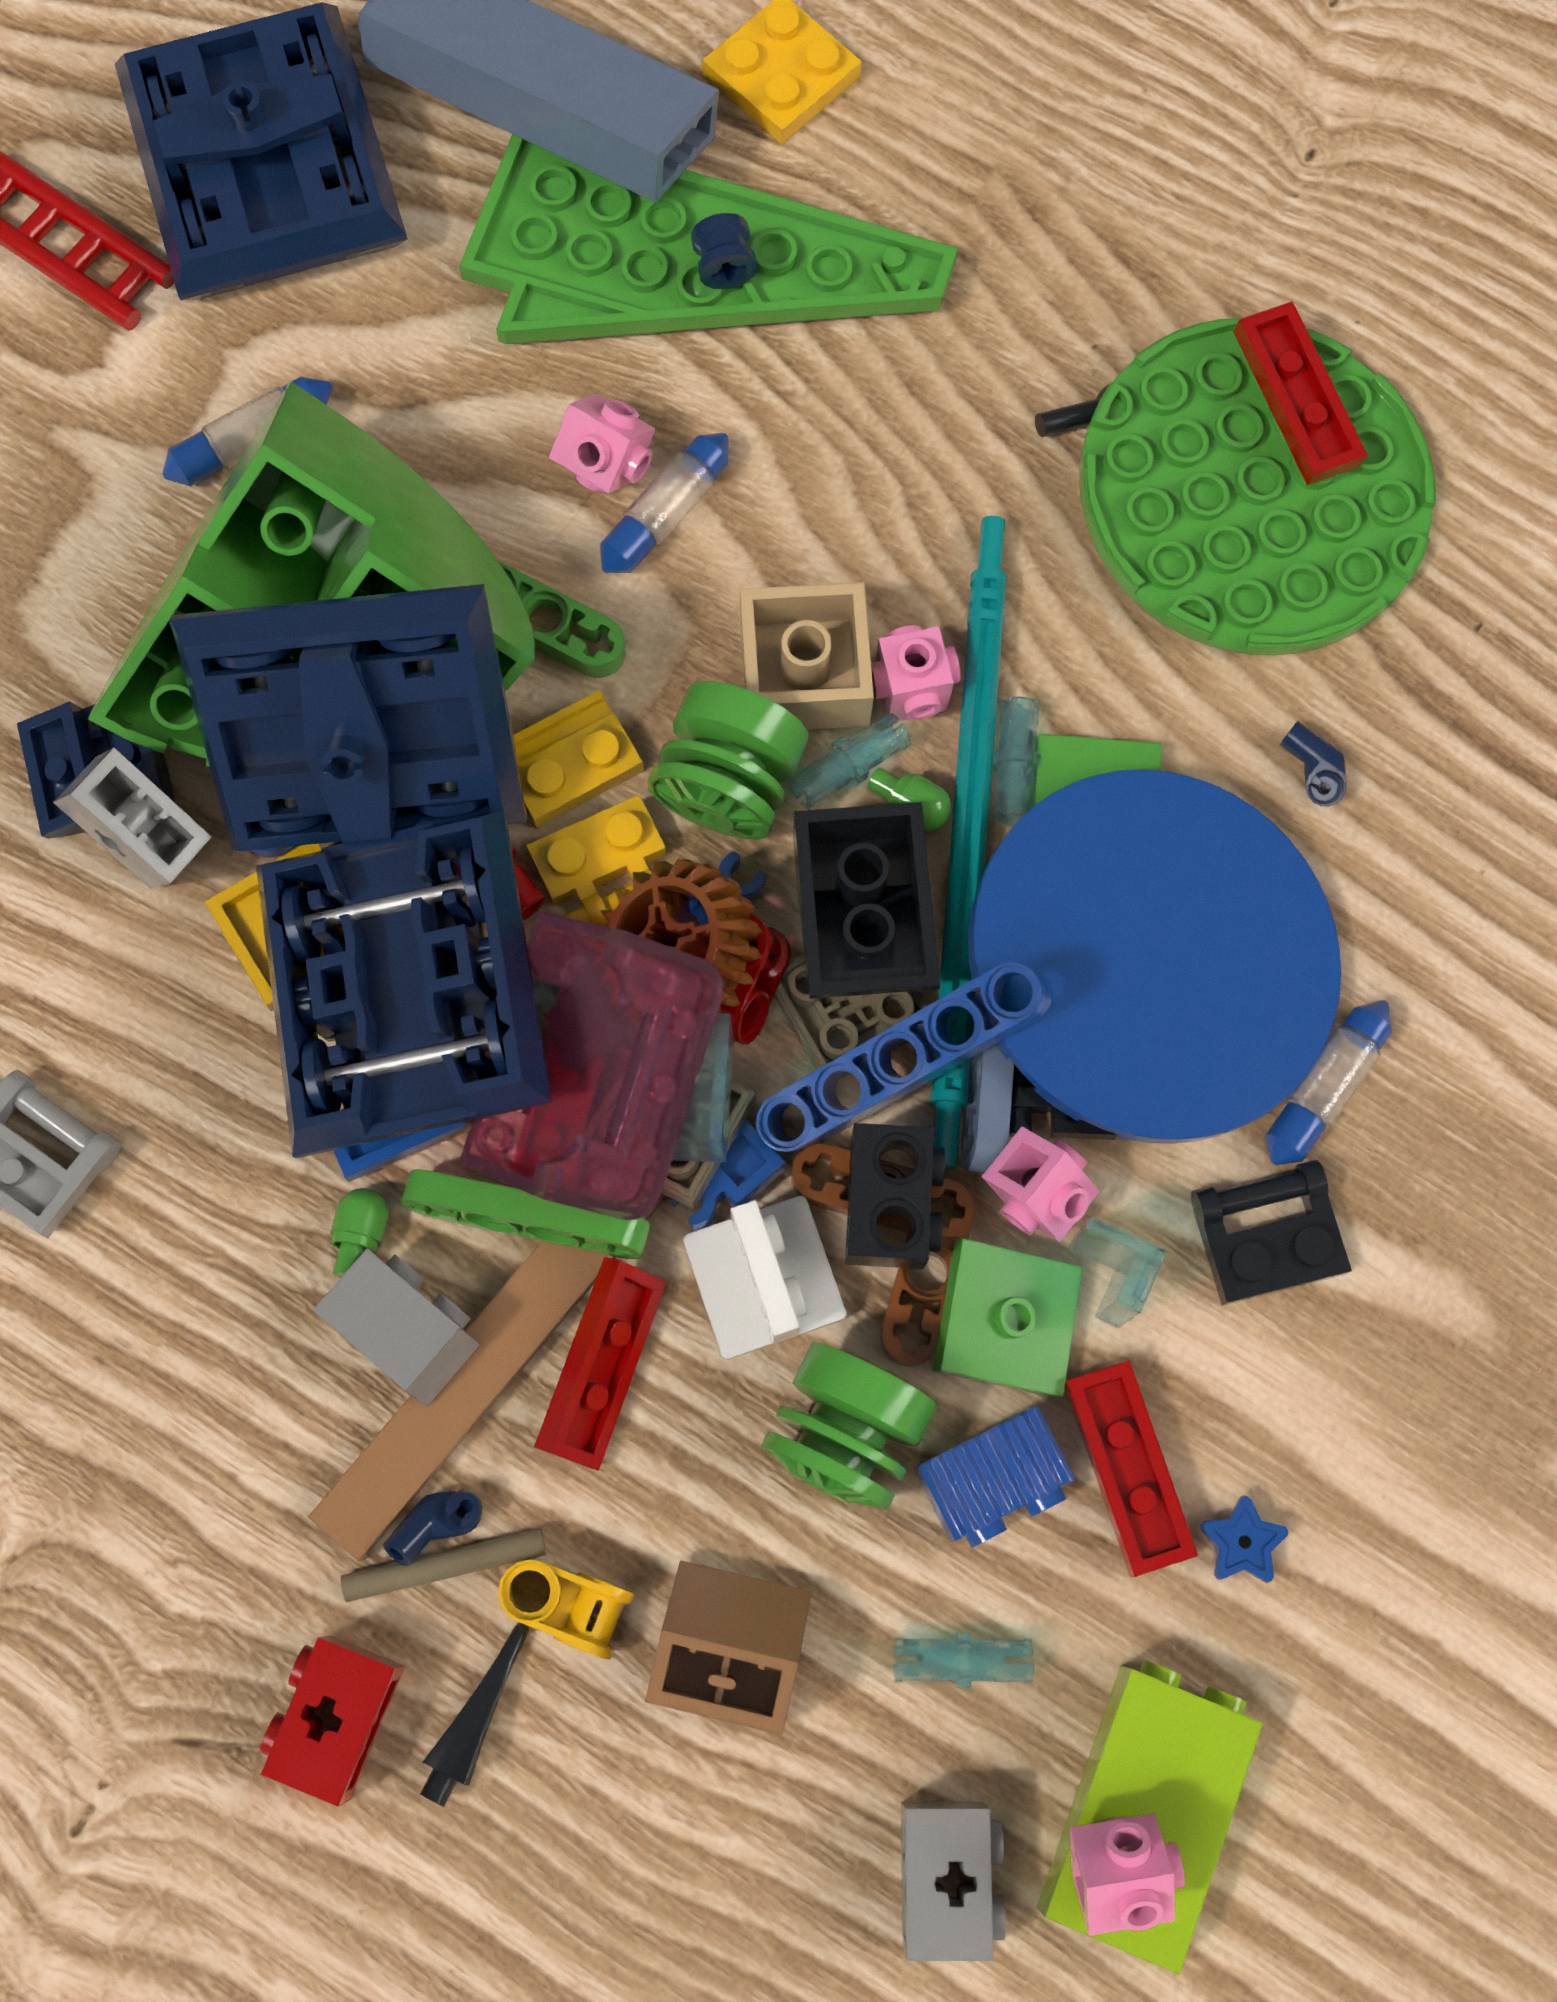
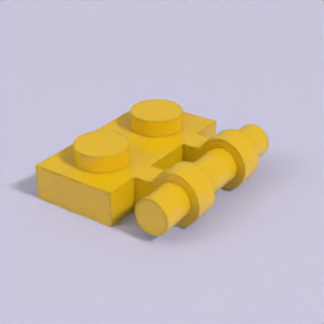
M640 794L526 845L532 862L553 905L556 906L577 896L582 906L560 916L570 939L592 929L595 934L607 930L609 922L601 911L615 910L620 902L615 892L601 898L596 887L628 873L633 883V872L644 871L651 874L647 864L667 855L663 840ZM633 884L626 886L624 888L632 890Z

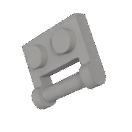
M15 1070L0 1082V1206L40 1235L49 1238L97 1175L104 1172L114 1162L121 1150V1143L105 1131L98 1134L36 1091L34 1080L20 1070ZM19 1110L71 1147L79 1155L68 1169L64 1168L7 1127L4 1123L10 1115Z

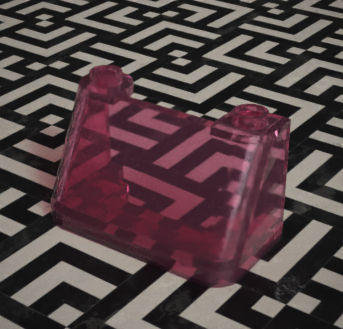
M539 911L528 946L527 954L530 967L537 978L546 983L561 987L543 1043L552 1103L522 1109V1112L512 1111L475 1119L468 1132L459 1164L543 1200L623 1220H637L646 1216L655 1207L662 1193L722 1002L724 989L722 976L715 965L703 958L633 933Z

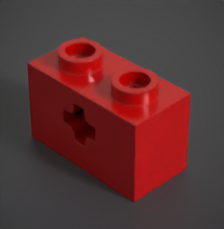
M332 1636L318 1637L314 1648L305 1645L300 1651L290 1673L288 1685L295 1687L296 1691L285 1715L279 1712L274 1715L263 1737L260 1753L268 1757L260 1775L338 1807L350 1801L405 1666ZM334 1699L336 1703L333 1714L342 1719L341 1726L326 1730L324 1734L320 1733L323 1720L314 1714L315 1707L328 1704Z

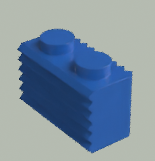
M1038 1405L914 1468L950 1542L957 1541L965 1536L971 1548L1007 1530L1001 1517L1023 1506L1026 1507L1032 1517L1066 1500L1067 1498L1061 1487L1076 1479Z

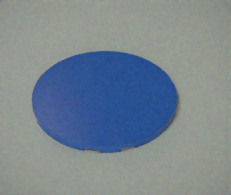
M1142 769L1114 771L1079 780L1050 794L1017 821L996 847L985 866L986 869L970 912L968 960L971 980L1006 962L1030 965L1042 971L1048 978L1052 988V1001L1047 1012L1037 1021L996 1044L1005 1058L1008 1059L1010 1057L1020 1072L1036 1087L1034 1091L1051 1105L1076 1121L1083 1120L1098 1128L1113 1132L1119 1138L1145 1143H1187L1217 1137L1245 1126L1271 1111L1304 1081L1320 1057L1335 1021L1341 985L1340 947L1335 922L1318 879L1291 840L1260 811L1220 787L1187 775ZM1024 975L1012 977L1003 988L1005 1005L1013 1012L1021 1011L1029 1005L1033 994L1030 981Z

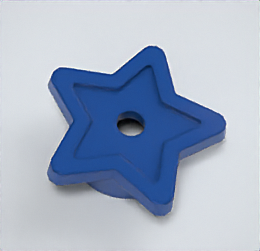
M1240 1496L1228 1518L1207 1520L1200 1524V1529L1214 1544L1217 1554L1214 1569L1216 1579L1222 1580L1244 1570L1265 1583L1273 1580L1274 1572L1271 1551L1287 1537L1288 1530L1284 1526L1261 1521L1252 1500L1248 1496ZM1243 1535L1248 1536L1250 1539V1546L1246 1549L1239 1545V1538Z

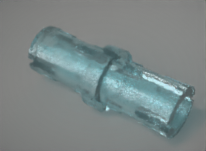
M1010 697L1008 701L1002 700L1000 703L1001 727L999 750L994 752L992 762L993 769L997 771L998 782L994 820L1006 826H1014L1034 806L1037 767L1041 768L1042 755L1037 752V727L1040 704L1035 699L1028 697Z
M887 713L881 720L851 739L846 737L837 739L831 744L832 747L829 753L794 774L793 778L788 780L794 796L798 799L805 794L806 797L801 800L800 804L807 810H811L816 804L847 784L859 785L868 779L869 770L899 751L910 747L911 739L904 724L902 723L894 729L893 725L898 723L899 718L893 713Z
M956 1632L954 1639L894 1637L893 1657H919L922 1659V1662H896V1664H893L894 1682L955 1681L956 1688H971L972 1681L1024 1682V1684H1032L1034 1663H1006L1004 1660L1005 1658L1029 1659V1657H1033L1032 1639L971 1640L970 1633Z

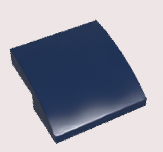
M69 701L17 723L41 836L47 839L86 832L53 802L96 756L112 748L120 752L175 802L164 754L126 740L88 720L94 705L83 709Z

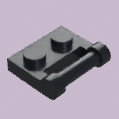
M1318 1160L1297 1164L1295 1172L1216 1191L1213 1186L1192 1190L1191 1192L1194 1215L1222 1306L1346 1275L1352 1271L1329 1200L1326 1174ZM1298 1197L1302 1198L1307 1215L1228 1235L1226 1233L1223 1216Z

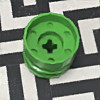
M717 681L695 682L688 687L673 721V732L679 740H670L662 746L660 751L661 763L652 769L647 781L648 790L664 806L696 825L740 839L760 840L769 836L774 825V811L781 808L784 801V790L778 782H785L794 777L807 746L809 732L797 717L761 694L736 685Z
M812 1341L792 1384L813 1400L815 1405L811 1413L792 1407L780 1406L776 1414V1418L801 1434L796 1442L778 1433L768 1431L760 1448L774 1456L787 1469L790 1475L815 1489L847 1504L869 1505L886 1512L895 1495L869 1479L872 1471L875 1470L900 1481L903 1479L907 1470L896 1459L883 1451V1448L888 1439L917 1447L938 1404L929 1396L892 1374L842 1350Z

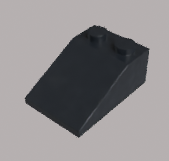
M922 802L794 811L793 844L809 999L938 990L940 988Z

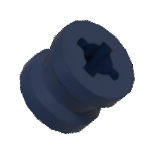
M734 213L715 214L701 220L691 231L693 250L697 255L701 256L698 262L700 281L705 286L712 289L734 288L746 283L755 275L757 260L754 251L747 247V243L750 240L748 222L744 217Z

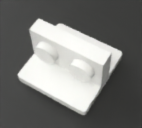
M797 1196L759 1209L756 1200L730 1208L731 1219L684 1236L683 1243L723 1359L730 1360L845 1319L846 1310L809 1204L804 1196Z

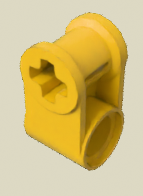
M536 1559L520 1561L508 1568L500 1580L498 1590L501 1607L515 1621L553 1635L554 1639L571 1647L607 1660H611L614 1652L609 1643L624 1604H632L635 1593L582 1572L576 1574L551 1563ZM527 1570L538 1571L544 1575L550 1586L549 1600L544 1607L535 1611L524 1610L519 1607L512 1594L515 1579ZM601 1600L602 1607L593 1630L588 1631L587 1625L596 1601Z

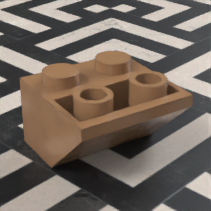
M680 1560L659 1638L645 1702L783 1735L812 1591Z

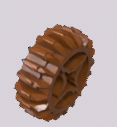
M677 859L674 865L666 861H655L651 874L644 871L633 872L632 890L626 888L614 889L620 903L615 910L601 911L609 925L606 932L593 935L598 944L605 946V951L592 962L599 970L607 972L598 986L604 989L605 993L613 995L611 1005L618 1012L628 1015L629 1019L638 1026L647 1029L654 1027V1030L664 1034H676L678 1030L688 1033L699 1032L702 1020L711 1024L721 1022V1003L729 1007L740 1005L734 990L739 983L742 985L755 983L751 975L745 972V966L747 961L750 962L763 958L758 949L749 946V942L763 931L756 922L748 919L756 907L752 905L749 899L741 896L742 888L739 887L735 880L723 876L719 869L711 865L697 864L689 859ZM689 901H700L707 914L708 924H698L697 916L690 913ZM655 968L657 979L663 981L664 994H658L648 978L646 969Z

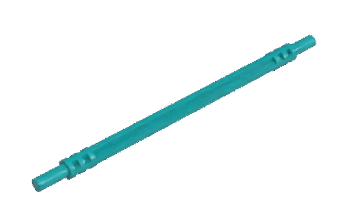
M986 516L981 520L978 568L971 573L970 580L971 591L969 594V613L967 618L968 629L938 999L971 981L968 960L970 912L985 870L1001 641L1004 625L1003 614L1007 575L1001 571L1005 520L998 516ZM963 1007L951 1013L947 1020L946 1030L954 1043L958 1045L963 1044L972 1036L973 1016ZM971 1058L931 1080L932 1087L929 1103L936 1106L933 1147L945 1148V1170L957 1168L961 1108L968 1106Z

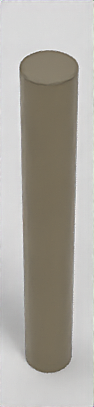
M541 1528L417 1557L409 1566L396 1562L341 1575L343 1597L347 1603L545 1556L546 1547Z

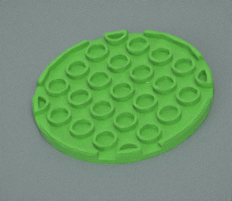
M1241 318L1218 319L1198 323L1177 330L1157 340L1138 353L1133 362L1113 382L1111 381L1101 397L1086 432L1079 468L1081 504L1090 537L1108 571L1126 594L1159 622L1197 642L1230 652L1272 656L1301 653L1338 642L1376 619L1396 599L1411 580L1423 559L1430 541L1428 535L1432 520V509L1436 505L1435 475L1424 435L1414 414L1386 377L1381 373L1376 376L1366 366L1349 355L1352 351L1350 348L1328 336L1307 329L1368 456L1358 468L1306 485L1233 333Z

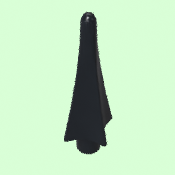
M519 1622L514 1626L500 1653L474 1693L423 1760V1763L433 1769L420 1795L444 1807L457 1781L465 1786H469L500 1695L529 1634V1627Z

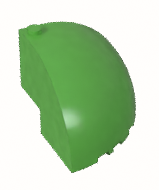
M290 381L168 574L117 662L88 720L126 740L165 754L166 749L169 748L206 758V766L210 767L171 627V615L484 584L505 691L511 687L534 661L535 642L526 609L513 583L487 545L464 518L429 483L398 456L347 418ZM456 636L449 641V647L458 646ZM376 640L379 654L394 652L384 648L380 644V642ZM303 647L293 648L286 655V663L299 662Z

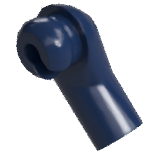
M1297 721L1281 741L1280 746L1304 763L1306 792L1312 802L1319 806L1329 807L1335 805L1343 799L1347 787L1343 753L1300 721Z
M469 1490L426 1495L384 1542L385 1551L397 1563L409 1566L431 1540L461 1536L475 1529L481 1520L483 1508L481 1500L475 1493Z

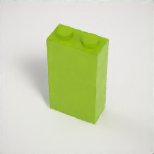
M1143 1659L1139 1671L1120 1666L1036 1908L1045 1918L1089 1936L1072 1877L1070 1827L1104 1822L1113 1817L1129 1818L1155 1813L1164 1843L1175 1842L1177 1844L1184 1870V1888L1174 1889L1175 1921L1157 1924L1152 1928L1142 1931L1126 1929L1091 1935L1090 1937L1180 1975L1263 1723L1243 1715L1247 1705L1246 1701L1209 1686L1204 1698H1201L1178 1688L1183 1675Z

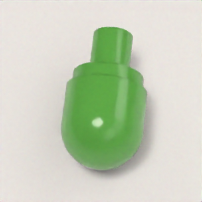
M879 767L869 780L867 789L887 799V805L922 802L925 832H933L942 828L950 817L951 800L946 791L919 774L912 775L906 772L901 778H898Z
M357 1188L351 1190L338 1203L330 1230L332 1235L331 1245L339 1249L333 1270V1275L341 1278L366 1249L376 1254L377 1247H380L382 1244L389 1210L384 1198L372 1189Z

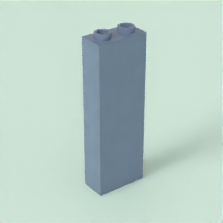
M370 0L359 12L358 29L361 33L364 63L655 203L715 138L719 89L529 0Z

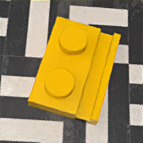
M601 690L582 698L513 735L525 808L536 828L644 771L642 759L616 715L607 705Z

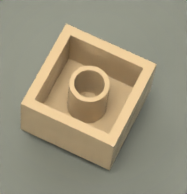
M864 582L740 589V626L745 689L761 694L784 707L802 722L806 730L870 726L874 694Z

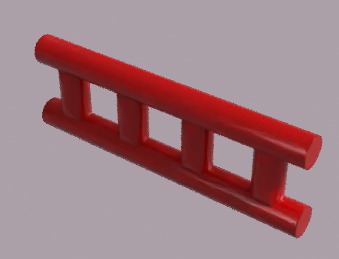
M0 151V207L16 189L39 204L19 228H16L0 217V245L127 331L133 330L141 319V312L129 304V302L150 279L165 289L170 288L174 284L169 263ZM60 219L84 234L63 259L39 243ZM105 249L129 264L108 289L84 273Z

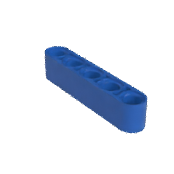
M1006 962L995 966L770 1096L762 1103L757 1113L756 1127L759 1137L770 1148L784 1152L803 1150L814 1144L826 1141L854 1125V1123L863 1120L1037 1021L1047 1012L1052 1001V988L1048 978L1042 971L1023 963ZM1024 975L1031 983L1033 989L1032 999L1023 1010L1013 1012L1004 1003L1003 988L1012 977ZM963 1007L973 1016L975 1026L971 1038L965 1043L958 1045L948 1036L946 1025L950 1014L956 1009ZM906 1040L916 1050L917 1064L909 1075L903 1077L893 1069L891 1053L900 1041ZM847 1072L857 1078L861 1087L860 1097L851 1108L843 1106L836 1095V1084L839 1078ZM791 1104H794L803 1112L805 1119L804 1129L795 1140L785 1133L782 1126V1115Z

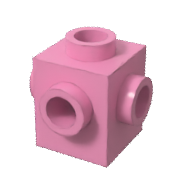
M593 394L568 405L549 458L577 474V481L584 487L596 492L611 493L632 482L637 483L643 477L652 459V451L648 447L655 428L638 419L639 413L632 406L614 399L606 400L598 394Z
M916 625L903 626L891 631L886 637L878 639L876 660L871 662L873 694L875 700H883L888 723L907 719L921 720L934 716L937 713L948 711L953 685L960 682V666L955 648L953 646L944 647L939 626L921 629V627Z
M1024 1127L1018 1130L982 1175L986 1183L1005 1203L1000 1213L1011 1224L1030 1236L1036 1229H1039L1058 1242H1061L1075 1222L1083 1217L1090 1203L1100 1192L1082 1171L1087 1162L1077 1151L1060 1140L1051 1143Z
M1155 1813L1129 1818L1113 1817L1104 1822L1070 1827L1072 1877L1089 1936L1126 1929L1142 1931L1152 1928L1157 1924L1175 1921L1174 1889L1184 1888V1870L1177 1844L1175 1842L1164 1843Z

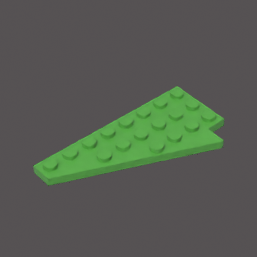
M512 134L459 268L462 280L510 293L496 331L499 342L515 344L938 311L941 308L956 263L958 248L689 170H685L655 203ZM721 213H734L744 217L748 222L750 240L747 243V247H750L755 253L757 271L750 280L737 287L712 289L700 281L698 262L701 256L697 255L693 250L691 231L696 224L709 216Z

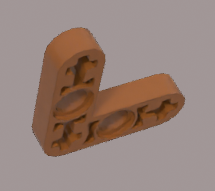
M820 1143L804 1148L798 1153L792 1165L791 1182L794 1191L798 1196H804L807 1202L813 1206L847 1215L848 1201L840 1199L845 1191V1185L826 1182L822 1191H817L810 1188L811 1177L801 1172L804 1167L814 1168L818 1159H825L830 1162V1173L848 1179L850 1150ZM879 1159L882 1171L891 1178L905 1179L915 1172L913 1168ZM944 1178L942 1187L932 1186L931 1190L932 1204H937L942 1195H949L954 1198L953 1208L962 1212V1219L952 1218L947 1227H942L940 1253L929 1252V1255L938 1258L944 1264L946 1280L939 1289L925 1291L916 1287L911 1281L909 1268H898L883 1320L880 1336L883 1351L891 1361L901 1366L914 1367L924 1364L935 1354L954 1241L968 1239L973 1224L975 1203L972 1194L964 1185L951 1179ZM885 1215L876 1222V1224L907 1232L905 1243L912 1239L910 1224L899 1215ZM901 1293L918 1303L939 1304L937 1315L927 1309L924 1310L919 1325V1332L929 1336L928 1344H917L912 1354L901 1351L902 1340L892 1335L893 1326L900 1328L906 1325L913 1306L899 1304Z

